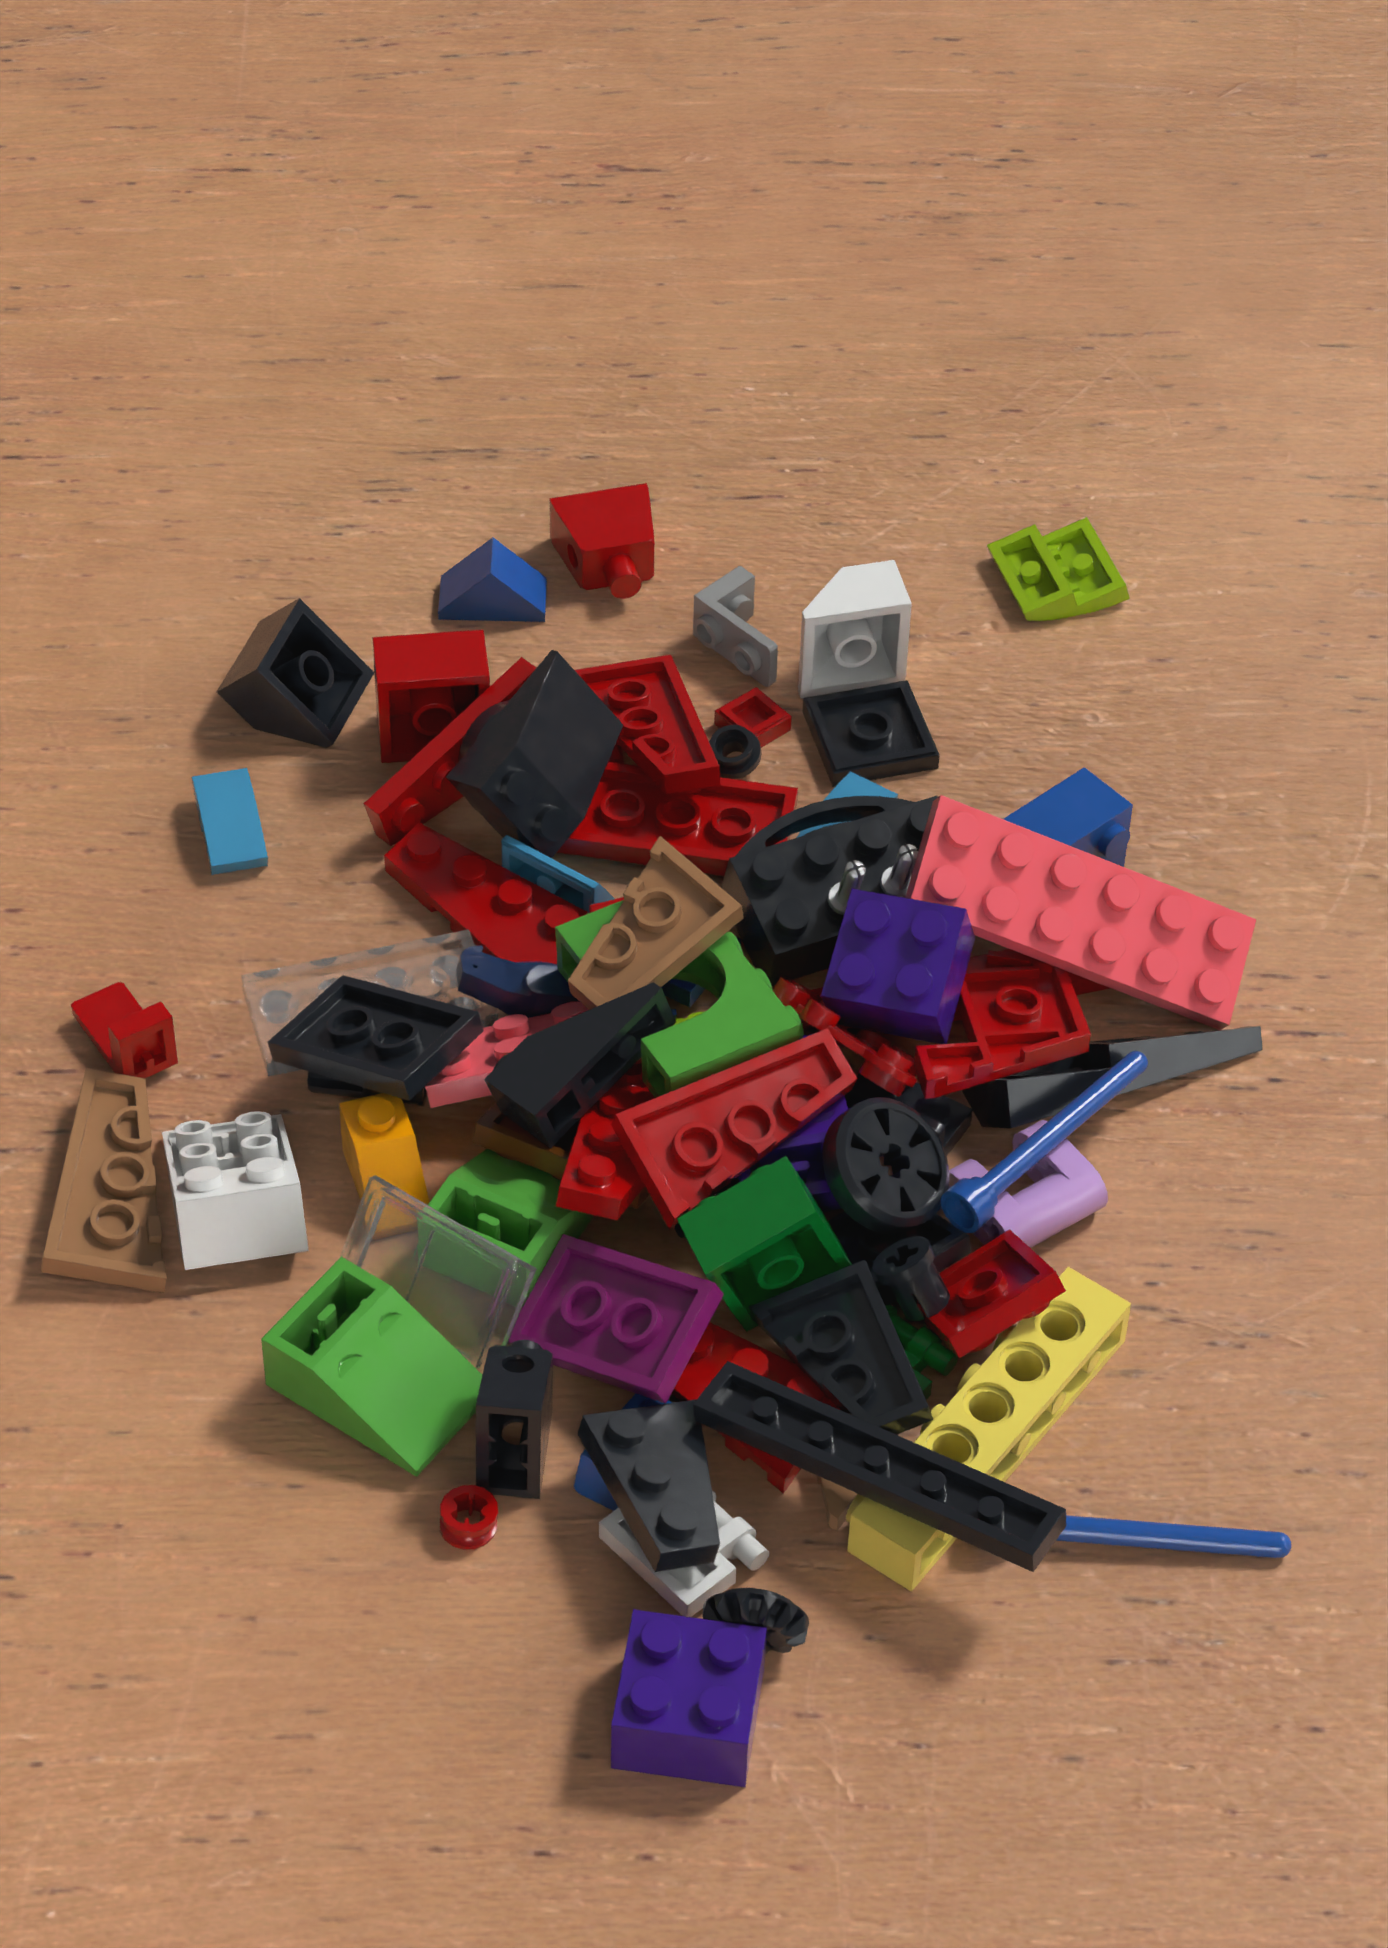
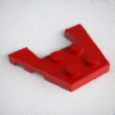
M989 950L987 959L970 957L957 1003V1009L969 1043L916 1046L914 1067L924 1098L929 1099L1088 1052L1091 1032L1068 972L1027 955Z

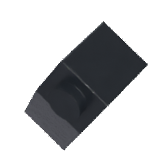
M653 982L526 1037L511 1053L504 1055L497 1062L493 1071L484 1080L500 1112L551 1149L641 1058V1039L673 1026L676 1020L662 988Z

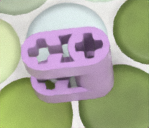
M1038 1121L1016 1133L1012 1140L1013 1150L1048 1121ZM1066 1138L1026 1172L1035 1183L1012 1196L1006 1190L997 1197L998 1203L995 1206L994 1216L973 1234L985 1245L1010 1229L1025 1244L1032 1248L1105 1207L1108 1202L1105 1183L1094 1166ZM969 1159L949 1170V1188L962 1178H982L988 1171L978 1161Z

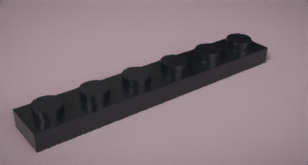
M729 1361L726 1362L693 1403L695 1421L1031 1572L1035 1571L1066 1527V1509Z

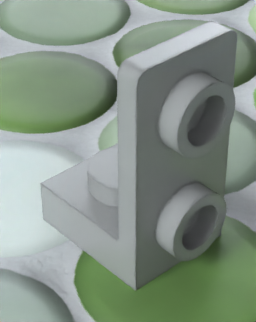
M738 566L694 595L693 635L704 646L712 648L733 663L740 672L751 676L763 686L769 687L776 682L778 647L774 641L747 623L754 613L755 576L743 567Z

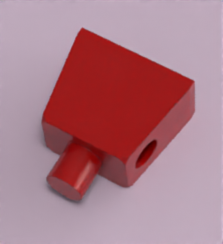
M647 483L549 498L551 543L580 588L593 590L609 587L614 597L626 599L639 592L642 581H648L654 576L655 542Z

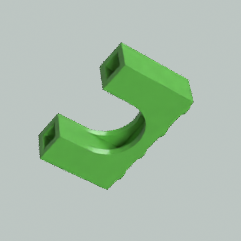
M624 900L555 927L557 967L567 982L603 924L611 922ZM732 932L725 933L672 978L697 984L710 991L718 1000L702 1014L641 1039L642 1081L652 1095L657 1098L803 1038V1026L795 1009L790 1005H783L773 992L765 972L760 968L754 969L743 955L741 945Z

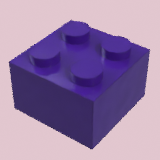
M851 888L821 994L825 1007L841 1017L837 1024L932 1043L947 1044L975 941L967 910L965 908Z
M633 1609L611 1724V1768L746 1787L764 1676L767 1628Z

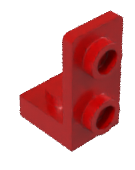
M117 982L71 1004L73 1016L114 1073L147 1078L178 1064L173 1017L161 1001L142 1009L125 984Z

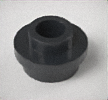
M727 725L718 729L712 735L709 743L720 766V777L737 779L750 774L756 769L760 763L762 751L758 738L751 731L739 725ZM732 752L742 753L734 758H726Z

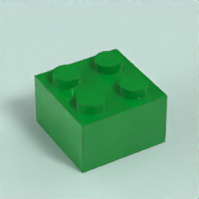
M787 1156L773 1164L756 1169L747 1179L717 1196H711L702 1200L693 1210L677 1218L704 1274L709 1281L715 1282L723 1292L722 1299L746 1332L758 1326L751 1316L749 1306L852 1265L827 1217Z

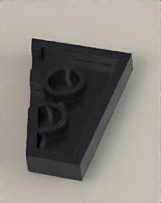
M865 1260L748 1307L756 1324L841 1411L896 1435L933 1420L928 1403Z
M697 1399L583 1415L577 1433L654 1572L714 1563L720 1546L702 1424L695 1421L693 1403Z

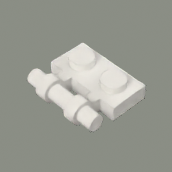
M713 1490L712 1494L720 1539V1546L714 1563L654 1572L619 1508L599 1522V1538L685 1617H692L703 1608L704 1602L708 1598L723 1593L736 1583V1567L727 1559L738 1558L751 1571H755L769 1557V1551L755 1539L756 1530L742 1517L732 1518L715 1502L716 1493Z

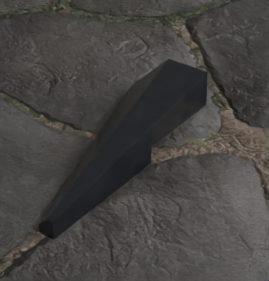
M1245 1026L1208 1032H1184L1183 1035L1158 1038L1141 1036L1090 1041L1089 1050L1086 1053L966 1088L962 1092L982 1127L1011 1129L1056 1115L1132 1051L1142 1052L1147 1057L1148 1066L1140 1076L1117 1095L1263 1050L1261 1026Z

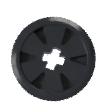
M883 1097L870 1098L842 1112L827 1130L822 1149V1162L826 1181L835 1200L854 1221L869 1230L881 1234H901L930 1220L940 1210L941 1196L949 1188L948 1160L938 1135L927 1120L916 1110L894 1099ZM879 1157H884V1165H891L893 1175H888L889 1167L881 1166Z

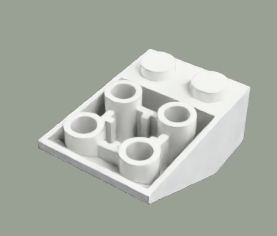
M254 1111L239 1115L235 1121L210 1124L203 1120H193L177 1125L175 1130L162 1132L185 1270L309 1251L301 1186L282 1114L270 1115L267 1112Z

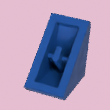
M492 537L441 575L438 620L545 622L547 578Z

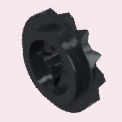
M735 1588L711 1596L703 1605V1619L767 1628L765 1654L771 1650L780 1653L790 1652L792 1647L805 1643L809 1626L807 1614L788 1598L778 1593L758 1588Z

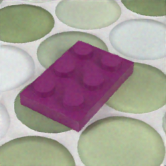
M563 1234L504 1341L508 1345L517 1340L533 1341L539 1344L542 1349L548 1350L553 1354L554 1366L666 1404L724 1294L715 1282Z

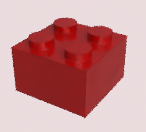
M484 629L372 637L381 763L410 761L490 687Z

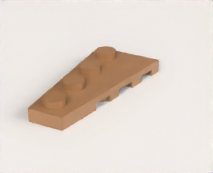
M89 1068L85 1069L43 1252L42 1273L159 1293L165 1292L166 1269L161 1249L162 1231L160 1215H158L157 1183L155 1166L152 1163V1136L145 1078Z

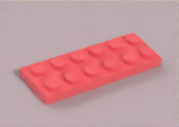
M940 795L932 802L905 897L965 908L975 936L1218 1030H1222L1230 1025L1256 919L943 795Z

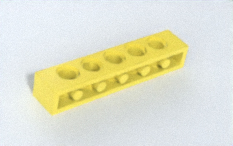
M1067 1267L1059 1276L1066 1291L1051 1300L1049 1306L1040 1314L1022 1319L1017 1325L1013 1324L1002 1331L994 1343L992 1354L982 1365L978 1363L972 1364L964 1373L957 1387V1394L946 1406L938 1404L931 1410L933 1420L922 1425L920 1436L914 1443L1006 1482L1125 1342L1131 1303L1072 1268ZM860 1494L856 1495L846 1514V1521L850 1523L847 1552L911 1592L957 1539Z

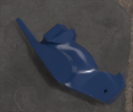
M470 946L463 950L459 957L456 969L458 991L493 1006L507 1015L523 1014L530 1018L549 1014L555 1007L565 1003L580 1002L570 993L569 984L559 972L557 964L542 961L512 962L483 953V946ZM671 1009V1011H672V1013H673V1015H674V1018H675V1020H676V1017H677L676 1009Z

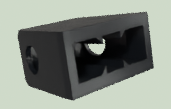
M517 1340L509 1346L495 1345L488 1349L476 1402V1486L485 1488L493 1495L540 1499L552 1418L553 1354L548 1350L542 1349L539 1344L533 1341ZM515 1422L523 1423L520 1445L510 1444L503 1439L502 1430L508 1424Z

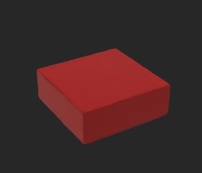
M755 687L715 710L714 725L719 729L727 725L742 726L758 738L762 748L791 731L792 716L760 689Z

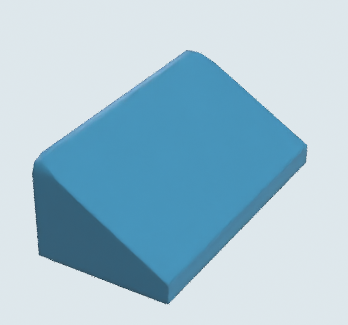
M508 835L501 840L502 867L590 913L589 905L615 899L599 883Z

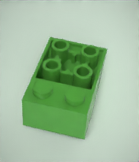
M485 1149L448 1176L420 1215L421 1264L523 1308L562 1235L565 1234L579 1239L594 1215L556 1207L561 1180L554 1178L547 1172L517 1160L504 1158L492 1150Z
M342 1256L261 1338L265 1383L267 1386L416 1477L476 1413V1402L482 1374L391 1285Z

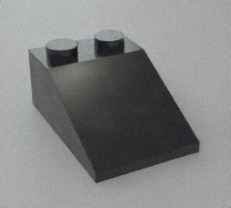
M551 650L446 778L503 838L508 835L552 858L584 820L623 724L560 653Z

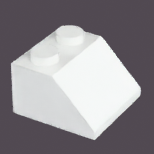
M895 560L842 567L803 610L798 693L801 699L905 681L912 603Z

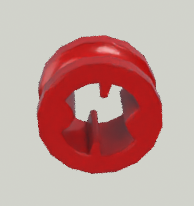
M461 1485L451 1489L444 1495L440 1504L439 1519L440 1533L444 1540L453 1547L469 1550L482 1547L493 1539L497 1531L498 1503L493 1494L485 1488L476 1485ZM468 1510L469 1516H472L474 1510L479 1511L480 1522L469 1524V1518H466L464 1523L458 1522L457 1512Z

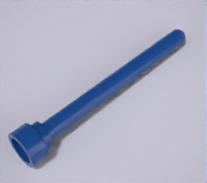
M1139 1051L1128 1053L982 1178H962L942 1194L940 1200L942 1210L950 1223L965 1233H974L994 1216L995 1206L998 1203L997 1197L1140 1076L1148 1066L1147 1057Z
M1066 1515V1527L1056 1540L1283 1558L1289 1554L1292 1547L1290 1538L1282 1532Z

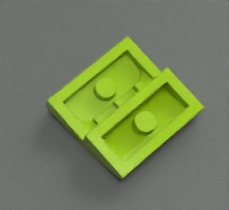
M1087 517L1044 536L1040 534L1034 524L987 545L991 557L1027 621L1058 620L1092 613L1130 599L1124 580Z

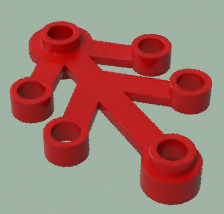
M781 977L773 988V992L784 1006L790 1005L795 1009L804 1030L809 1032L812 1026L820 1031L828 1028L835 1040L865 1058L858 1072L895 1096L900 1097L907 1085L910 1087L915 1085L918 1079L915 1078L917 1073L914 1067L913 1056L894 1045L890 1048L893 1042L878 1032L859 1029L855 1036L837 1024L841 1018L838 1014L820 1004L822 998L794 980L790 983Z

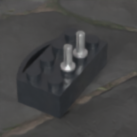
M851 796L812 803L774 820L753 836L735 857L729 858L721 888L742 905L743 919L735 927L755 969L760 968L765 972L771 986L776 985L780 977L790 981L829 969L851 888L906 897L932 802L938 796L917 802L882 796ZM842 822L825 826L801 837L776 844L786 837L805 829L828 823Z

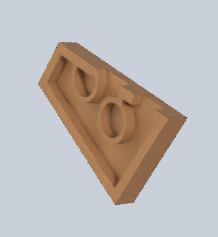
M659 836L650 850L651 859L639 878L633 877L624 891V901L611 922L603 924L568 979L570 993L589 1010L653 982L662 987L743 919L742 905L661 836Z

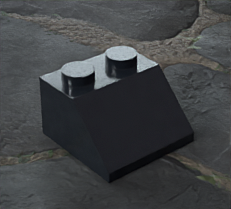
M299 598L259 621L218 688L217 693L256 730L328 748L334 744L374 675V671Z

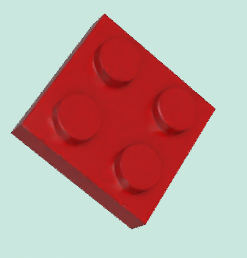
M1009 1229L939 1273L950 1293V1300L939 1313L929 1318L925 1314V1319L922 1321L958 1358H961L969 1352H977L988 1347L994 1342L997 1334L1021 1319L1031 1318L1040 1314L1049 1306L1051 1300L1066 1290L1057 1272Z

